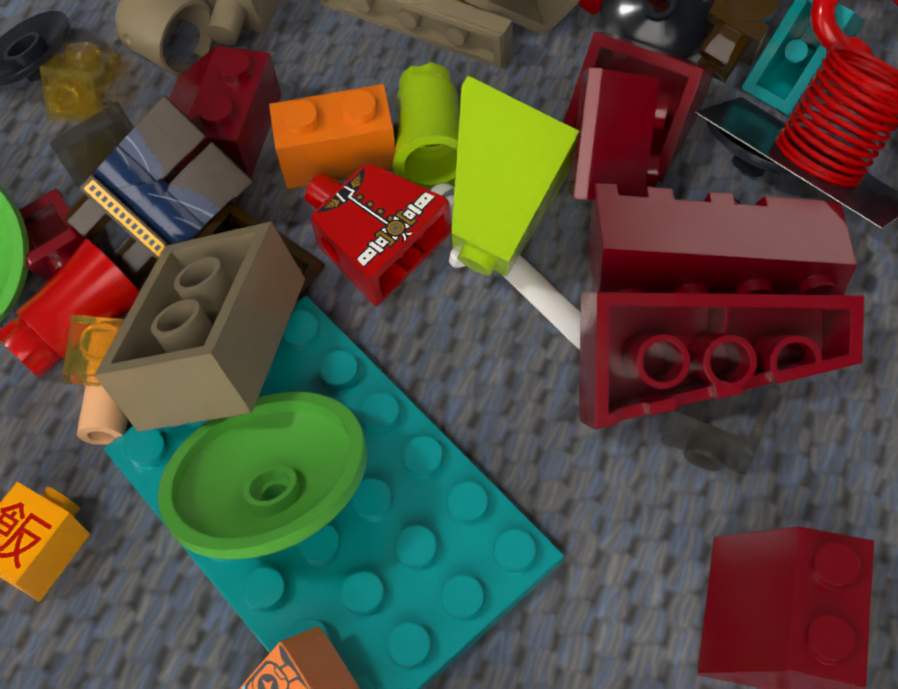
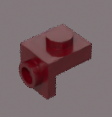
M57 188L19 210L26 226L30 252L26 254V265L29 270L45 281L51 279L86 238L65 220L71 206Z

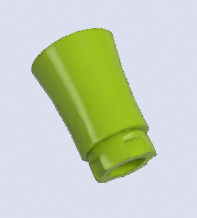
M429 62L422 66H410L402 73L399 79V91L396 98L398 114L397 143L393 160V172L395 175L426 189H432L439 183H448L455 187L460 117L457 89L450 81L449 70L440 64Z

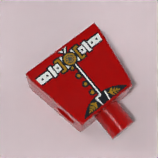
M373 164L363 165L344 184H341L327 173H320L311 180L305 191V201L316 209L310 220L318 247L376 307L452 232L449 200Z

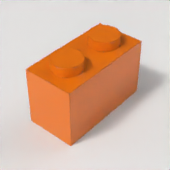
M384 84L269 104L275 150L287 189L307 186L320 173H327L335 180L350 178L363 165L373 164L386 171L393 170L396 145Z

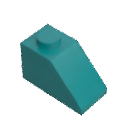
M794 0L741 87L787 116H790V113L796 110L795 104L801 101L800 96L806 93V86L810 85L811 78L817 75L816 69L822 67V60L827 58L826 53L828 52L822 47L815 36L811 24L810 15L813 0ZM839 3L835 8L837 24L848 37H856L865 20L852 10Z

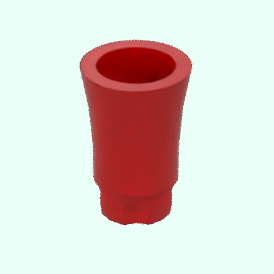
M85 238L59 271L16 311L20 317L14 318L0 330V340L33 374L40 378L53 368L60 360V357L66 361L87 341L106 328L109 321L116 320L128 313L140 292L98 247Z

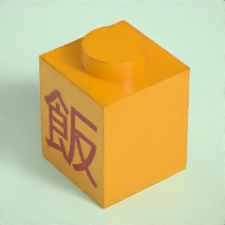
M16 482L0 502V578L40 602L90 535L74 518L80 511V508L69 498L47 486L39 495L21 483Z

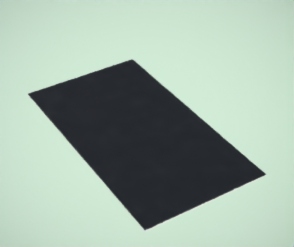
M739 97L695 112L881 229L898 218V191L872 175L866 173L864 179L861 180V184L857 187H840L826 183L795 166L780 152L776 145V136L779 135L780 129L785 127V123L747 99ZM787 139L795 149L815 164L840 175L855 177V175H849L825 165L803 151L792 139ZM805 143L823 157L847 167L838 159L826 154L815 146Z

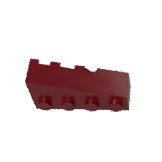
M594 183L588 246L593 292L843 295L857 267L842 204L838 201L764 196L755 205L740 204L733 197V193L709 192L703 201L674 199L673 189L647 187L644 197L618 195L617 184Z
M581 292L580 422L596 430L616 425L619 421L647 414L652 416L676 410L679 406L711 398H725L741 394L744 390L772 383L780 384L861 364L863 362L864 296Z

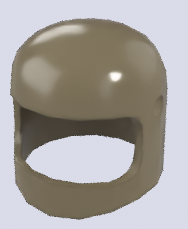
M119 0L117 4L115 29L122 44L136 55L146 57L174 76H180L190 67L183 62L176 66H167L163 57L164 38H168L175 31L179 20L189 21L199 29L200 39L193 51L194 53L203 57L211 51L213 39L206 33V27L212 11L202 0Z

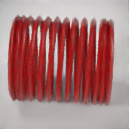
M836 45L829 48L830 52L826 53L827 58L822 60V67L816 69L817 75L811 78V84L806 86V93L800 96L801 101L795 104L796 110L790 113V119L785 121V127L780 129L779 135L776 136V145L789 161L811 176L840 187H857L861 184V180L864 179V175L868 173L867 167L874 164L873 158L879 156L878 150L885 147L884 141L891 138L890 132L896 130L895 124L898 123V109L891 103L898 105V70L863 51L849 46ZM856 69H859V70H861V71H863V72H866V73H868V74H870V75H872V76H874V77H876V78L882 80L883 82L887 83V84L890 85L891 87L886 86V85H884V84H882V83H880V82H878V81H876V80H874V79H872V78L866 76L865 74L861 73L860 71H858V70H856ZM833 72L839 73L846 79L838 77ZM827 80L835 82L841 88L832 86ZM821 89L828 90L834 96L825 94ZM815 97L821 98L827 104L818 102ZM810 106L816 107L821 112L812 110ZM846 108H848V109L854 111L855 113H857V114L863 116L864 118H862V117H860V116H858V115H856V114L850 112V111L847 110ZM886 112L895 115L896 118H891ZM804 114H808V115L811 116L814 120L809 119V118H806V117L804 116ZM837 115H840V116H842V117L848 119L849 121H851V122L857 124L858 126H860V127L863 128L864 130H862V129H860V128H858V127H856V126H854V125H852V124H850V123L844 121L843 119H841V118L838 117ZM827 121H829V122H831V123H834V124H836V125H838V126L844 128L845 130H847V131L853 133L855 136H857V137L860 138L861 140L856 139V138H854V137H852V136L846 134L845 132H843V131L837 129L836 127H834L833 125H831V124L828 123ZM880 121L888 123L890 127H886ZM799 123H803L808 128L800 126ZM817 127L826 130L830 133H833L834 135L847 141L857 149L851 148L837 141L836 139L830 137ZM876 131L883 132L885 136H881ZM787 139H792L803 151L825 165L846 174L855 175V177L840 175L815 164L795 149ZM872 140L878 141L879 144H875ZM805 143L817 147L826 154L838 159L847 167L823 157ZM867 149L873 150L874 153H870Z

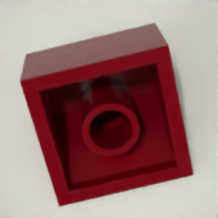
M594 31L563 123L576 129L582 74L589 67L660 78L658 92L668 94L667 113L663 130L653 129L650 153L659 154L660 156L657 181L662 183L698 118V114L695 112L701 110L716 69L613 33Z
M215 46L178 76L169 99L205 133L206 137L172 170L179 171L211 139L252 178L272 123L269 104L277 103L281 98L280 87L269 52Z
M589 67L582 74L576 130L580 132L571 164L568 189L569 194L573 198L593 200L594 183L617 184L618 195L644 197L647 187H656L660 156L659 154L650 153L653 129L663 130L668 104V94L658 92L660 78Z
M800 526L714 537L697 675L761 689H865L867 681L874 540Z

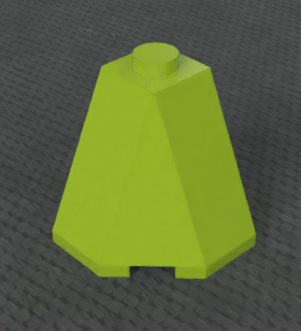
M468 75L461 88L451 232L452 248L459 252L457 259L468 268L486 276H490L494 270L507 277L570 171L580 131Z

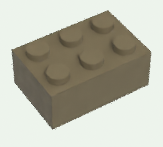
M272 221L164 247L94 375L138 432L169 426L176 427L183 424L224 417H236L253 412L305 281L303 274Z

